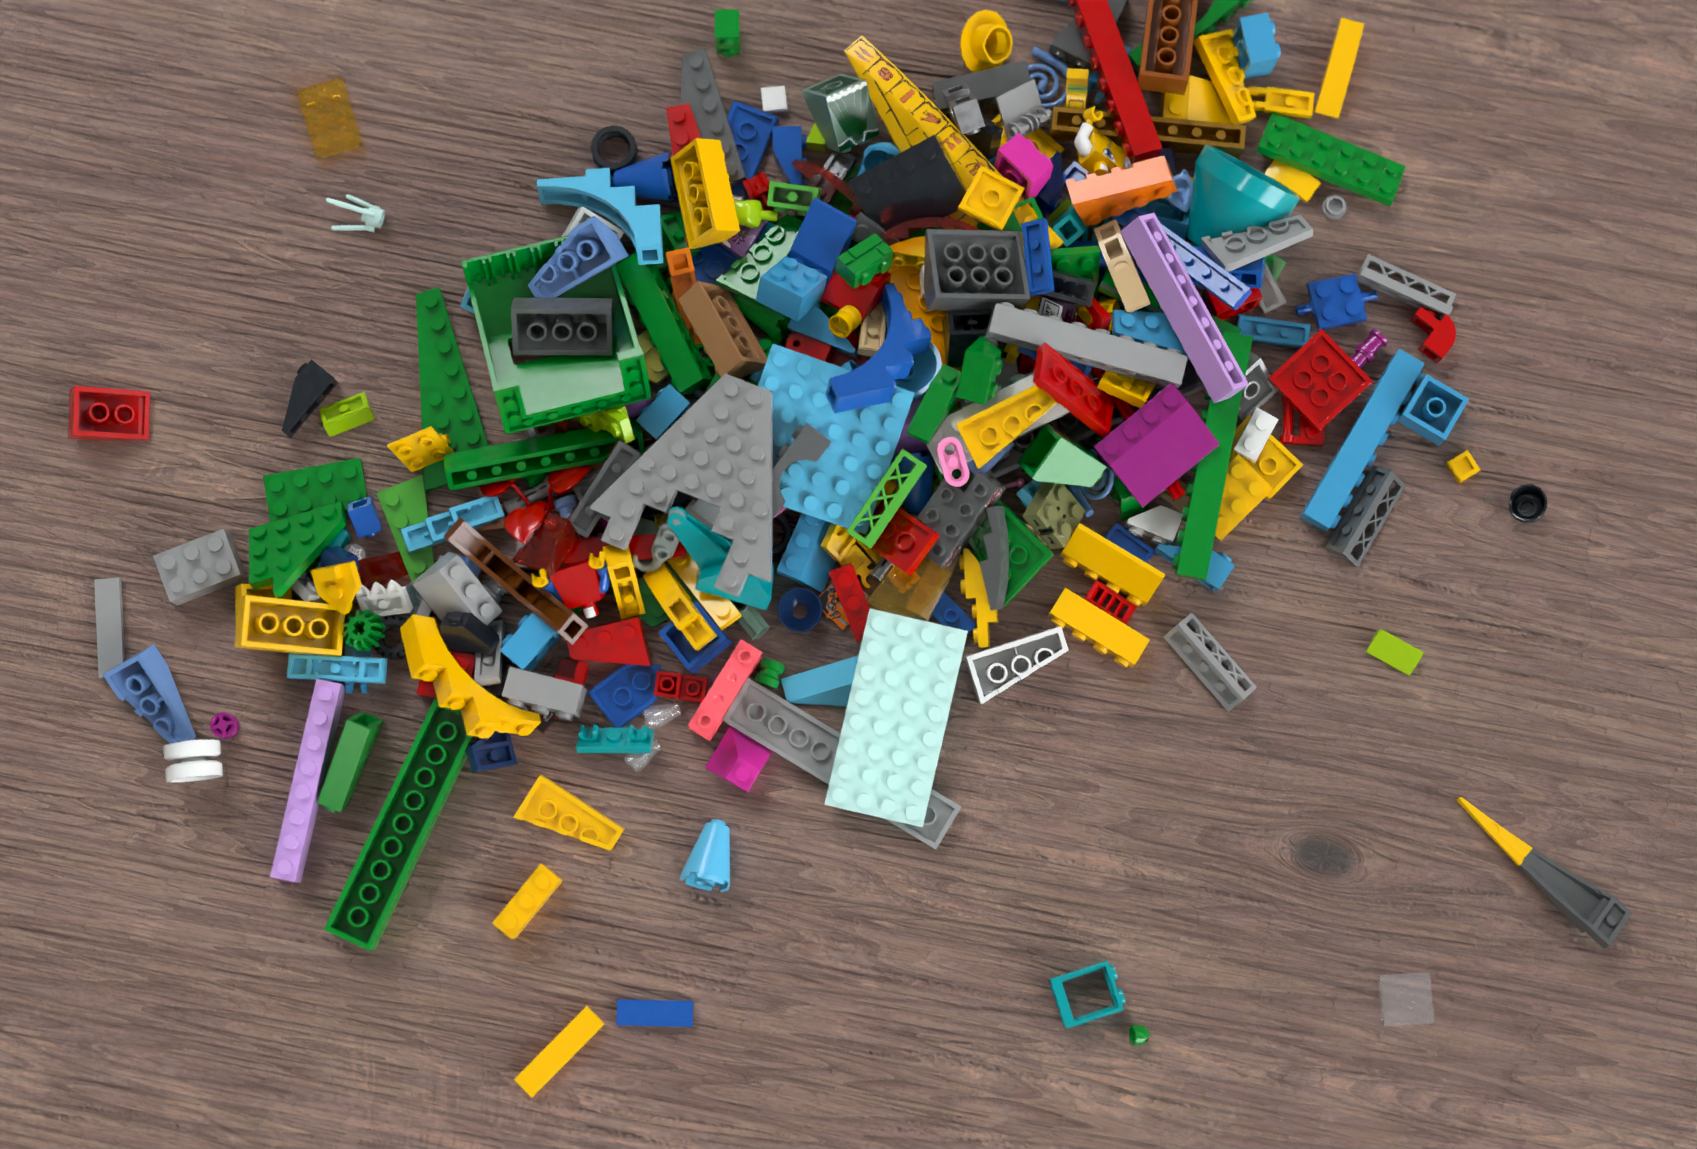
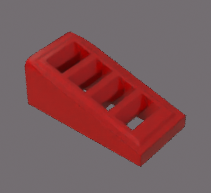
M1098 580L1093 583L1084 598L1125 625H1127L1137 606ZM1099 590L1102 592V595L1096 603L1093 599ZM1106 596H1109L1111 599L1105 608L1101 605ZM1114 602H1119L1114 613H1111L1109 610ZM1123 606H1125L1128 609L1125 612L1122 619H1120L1117 616L1120 613Z

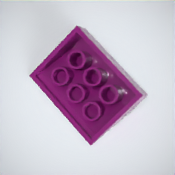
M1171 383L1094 446V450L1143 508L1218 447L1220 443L1189 402Z

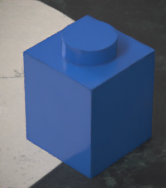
M372 496L348 503V514L358 538L363 536L366 538L373 537L382 530V521Z

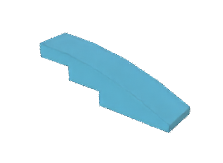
M486 496L449 508L447 512L426 518L424 522L403 528L400 532L408 554L448 541L443 536L459 518H462L476 530L504 518L505 515L498 497Z

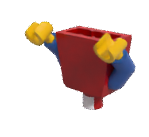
M603 551L600 552L599 556H593V553H590L587 559L556 568L549 574V577H547L545 569H540L541 577L531 574L532 584L535 587H542L544 590H547L569 609L581 606L585 619L599 614L595 601L605 596L611 580Z

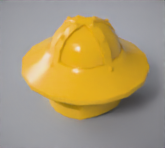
M982 10L973 14L967 20L960 38L961 57L965 66L972 73L1000 67L1004 60L1009 57L1013 45L1012 35L1004 19L997 12Z

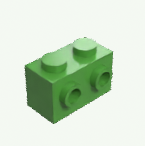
M770 181L767 206H773V211L788 213V209L798 210L797 215L806 216L813 199L816 197L820 200L822 188Z

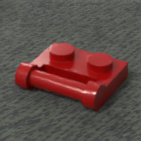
M1281 395V403L1283 404V435H1280V443L1285 445L1322 447L1324 445L1325 427L1317 432L1300 413L1298 436L1292 435L1293 406Z

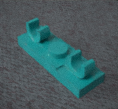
M580 725L576 750L577 753H651L654 730L648 729L646 725H643L642 729H634L633 725H630L629 728H598L597 725H593V728H584V725Z

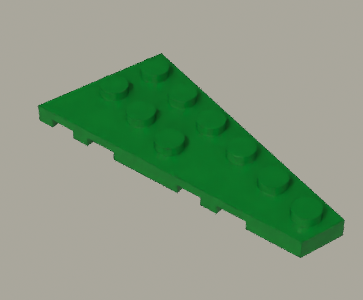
M936 466L934 470L940 482L942 483L945 477L944 475H941L938 467ZM954 469L952 471V477L956 479L960 478L961 471L959 469ZM970 470L969 479L964 484L966 487L969 486L975 477ZM999 498L994 506L1004 507L1009 542V573L1004 607H1006L1054 556V553ZM988 515L969 540L979 562L988 560L983 535L992 533Z

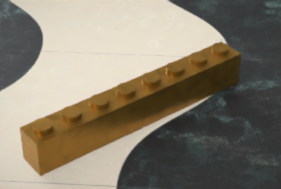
M1053 106L1049 136L1053 140L1074 142L1082 123L1086 122L1083 117L1085 109ZM1102 111V119L1093 122L1092 126L1115 144L1122 146V138L1116 135L1114 129L1115 120L1113 114L1110 115L1108 112ZM1151 116L1162 145V151L1200 154L1205 144H1208L1235 158H1240L1244 150L1246 126Z

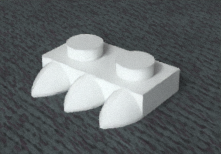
M390 580L387 589L378 582L373 584L372 591L362 585L356 594L361 610L365 612L366 609H369L374 614L380 616L410 613L413 608L406 587H401L394 580Z

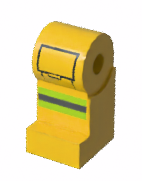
M1067 68L1066 108L1086 110L1089 69Z

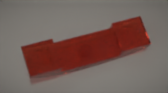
M801 159L793 161L792 165L810 180L817 172L854 202L848 211L855 217L860 212L866 215L851 186L839 175L814 162Z
M919 217L902 221L881 232V238H909L908 228L954 227V230L980 229L966 222L951 218Z

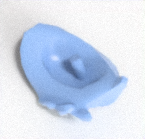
M1183 169L1180 174L1173 176L1177 192L1172 193L1166 198L1172 207L1188 213L1193 182L1189 177L1188 171Z

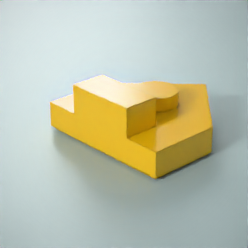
M355 561L311 570L317 595L343 615L348 614L352 608V601L362 586Z

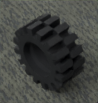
M398 614L388 615L387 617L382 616L381 623L385 624L386 628L381 630V633L385 635L391 628L400 629L408 619ZM379 637L378 642L380 646L372 645L373 649L386 659L401 660L406 656L403 640L399 645L391 647L386 644L385 638Z

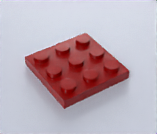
M1323 329L1316 333L1267 379L1317 432L1323 429L1373 382Z

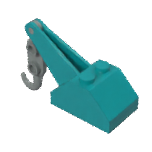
M680 507L671 508L668 513L667 523L659 528L652 544V563H640L638 556L633 555L632 562L637 569L644 572H653L658 570L663 562L673 556L679 541H681L698 565L695 590L764 610L767 609L771 601L775 568L773 562L771 583L749 574L739 597L714 587L734 540L724 538L712 532V529Z

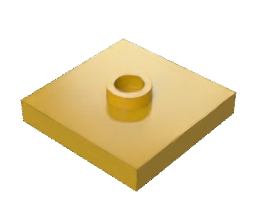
M980 166L959 204L958 210L998 231H1002L1022 195L1024 187Z

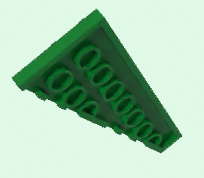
M437 287L417 293L416 307L422 430L432 427L438 434H447L450 438L448 445L455 453L488 447L489 444L441 289ZM444 460L424 467V486L427 492L448 486Z

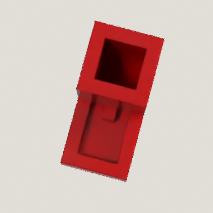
M1420 307L1410 318V321L1426 332L1428 336L1417 350L1437 364L1455 342V325L1447 314L1438 320L1431 310Z

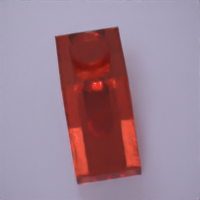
M400 551L359 560L358 574L360 581L369 590L372 589L375 582L384 585L389 583L390 580H397L408 575Z

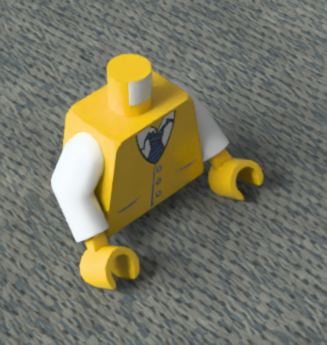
M1095 106L1085 110L1083 117L1086 122L1082 123L1074 141L1079 164L1089 173L1096 172V176L1109 174L1111 168L1119 166L1120 168H1131L1132 165L1129 157L1125 158L1122 148L1092 126L1093 122L1102 119L1103 112L1098 111L1094 114Z

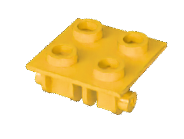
M432 427L387 444V447L411 472L444 460L443 455L455 453L448 445L450 443L449 436L442 433L438 434Z

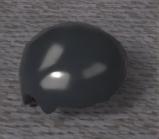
M1523 484L1513 490L1509 501V511L1517 521L1535 523L1544 516L1547 509V496L1540 487L1533 484Z

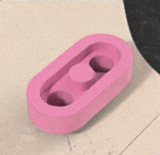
M944 438L937 446V454L945 480L952 486H962L969 479V469L962 445L955 438ZM947 445L954 447L953 454L948 455L945 453ZM954 469L961 471L960 478L955 479L952 477Z

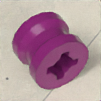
M218 713L211 719L210 729L215 736L230 739L238 733L239 722L233 715Z

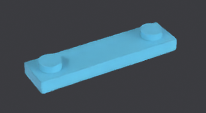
M289 653L287 678L386 684L388 659Z

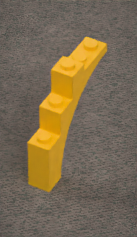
M412 614L400 628L411 678L433 681L439 707L461 710L468 736L489 738L495 731L528 736L541 723L538 713L525 711L507 704L477 684L459 666L448 651L439 634L434 618Z

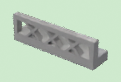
M1370 254L1366 256L1356 278L1358 283L1417 310L1420 307L1431 310L1439 320L1445 314L1450 315L1453 308L1451 305L1456 296L1455 293ZM1369 262L1377 265L1381 274L1367 268ZM1393 274L1399 275L1403 284L1388 276ZM1415 284L1421 285L1425 294L1410 286ZM1440 294L1447 297L1448 300L1444 303L1432 296Z
M1190 613L1164 636V639L1228 712L1257 688L1193 613ZM1189 622L1191 626L1195 629V632H1192V630L1186 625V623ZM1205 643L1211 647L1212 651L1205 647ZM1221 662L1225 663V665L1228 667V670H1226L1221 665ZM1238 681L1245 686L1246 691L1239 686Z

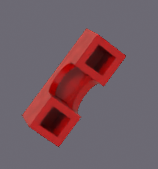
M850 562L830 570L829 574L854 638L858 642L863 640L870 608L853 564Z

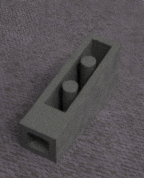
M1107 0L1116 25L1129 0ZM1073 19L1052 41L1049 53L1053 57L1073 64L1075 69H1089L1091 73V55L1089 49L1085 50L1082 42V30L1076 27Z

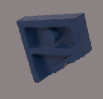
M495 731L489 738H477L466 749L472 773L505 768L517 764L510 733Z

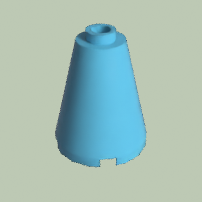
M712 819L711 822L705 823L681 872L680 880L686 879L685 884L707 891H712V887H720L719 892L729 890L730 828L726 826V822Z

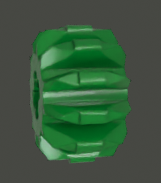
M361 609L356 610L355 616L348 614L349 623H342L347 630L341 633L343 637L347 638L346 644L351 647L353 646L357 651H362L363 649L371 651L372 645L380 646L378 639L379 637L385 638L381 630L386 628L385 624L381 623V616L374 614L369 609H366L365 612Z

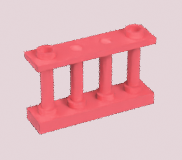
M742 639L739 641L689 722L688 726L691 731L711 742L747 678L751 677L762 659L761 654L763 652Z

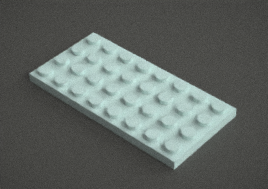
M869 609L824 805L923 827L968 631Z

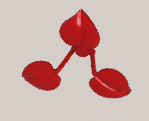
M583 465L552 471L547 478V482L551 485L547 489L548 504L544 501H538L532 505L516 484L513 483L517 478L482 484L479 488L485 496L495 497L504 493L510 486L527 505L525 509L518 508L513 510L506 517L504 524L506 530L514 539L525 544L529 535L537 527L540 530H549L555 526L557 519L552 512L555 509L553 491L556 494H562L571 490L591 469Z

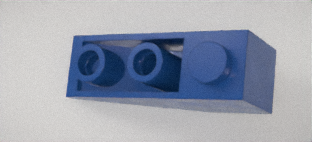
M772 126L773 158L788 184L807 186V181H802V172H807V157H802V149H807L806 134H802L801 126Z

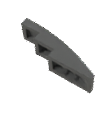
M993 506L986 508L992 533L983 535L988 560L980 561L979 563L990 610H1000L1004 607L1008 585L1009 542L1004 507Z

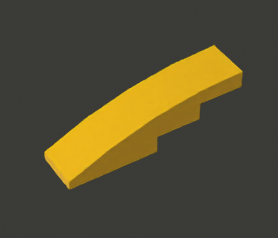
M1341 17L1314 112L1335 118L1339 117L1364 23Z

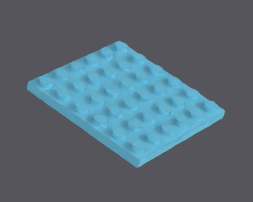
M772 344L758 385L773 393L772 466L774 467L779 461L776 455L785 444L789 447L795 439L792 437V434L800 424L805 427L808 423L831 441V444L817 462L799 460L790 464L784 470L780 479V491L786 501L783 507L848 528L891 464L915 393L895 386L891 401L888 403L834 414L826 397L829 378L846 374L851 370ZM878 500L873 501L870 505L872 516ZM867 511L865 512L862 518L868 517ZM869 520L860 521L854 531L866 535L870 525Z

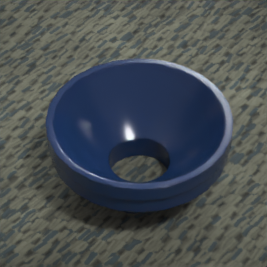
M807 588L790 589L781 597L778 603V617L782 625L788 630L797 633L807 632L819 623L822 617V604L819 597ZM803 605L807 608L808 613L805 618L797 619L793 616L792 612L795 606Z

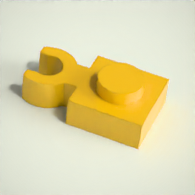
M854 544L839 563L845 565L852 562L856 575L859 574L862 584L869 588L870 585L867 583L866 577L870 575L869 573L873 569H868L867 566L872 561Z

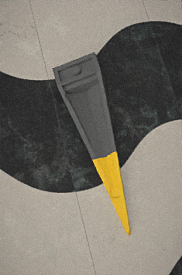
M1463 797L1456 799L1465 811L1582 933L1586 932L1603 949L1611 945L1632 914L1631 911L1612 894L1572 873L1511 834Z

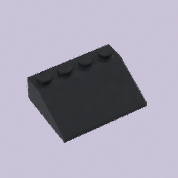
M937 135L923 140L848 181L866 216L899 239V242L958 211V206L967 192L941 137Z

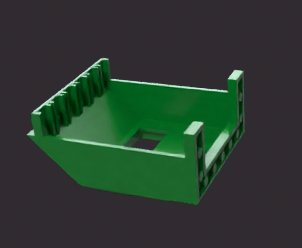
M569 235L461 261L505 434L652 398L642 347L639 346L616 264L557 297L613 298V355H554L517 365L513 364L509 348L510 345H513L511 322L513 298H535L528 284Z

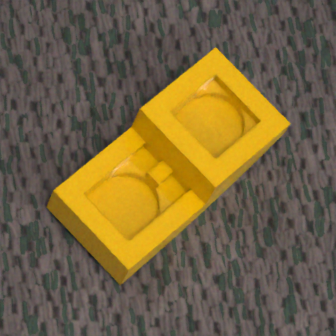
M1274 160L1264 173L1297 194L1300 200L1306 203L1320 185V182L1312 175L1277 160Z

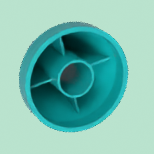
M1205 144L1195 161L1187 238L1192 241L1191 246L1203 247L1201 245L1202 237L1210 236L1211 239L1222 237L1221 233L1232 231L1233 234L1244 232L1246 227L1269 226L1271 221L1289 217L1300 197L1257 169L1211 145Z

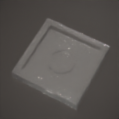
M1430 972L1378 975L1382 1026L1434 1023Z

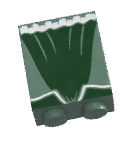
M841 73L801 90L828 149L838 151V153H845L850 151L852 146L869 143L872 140L871 138L879 135L866 79Z

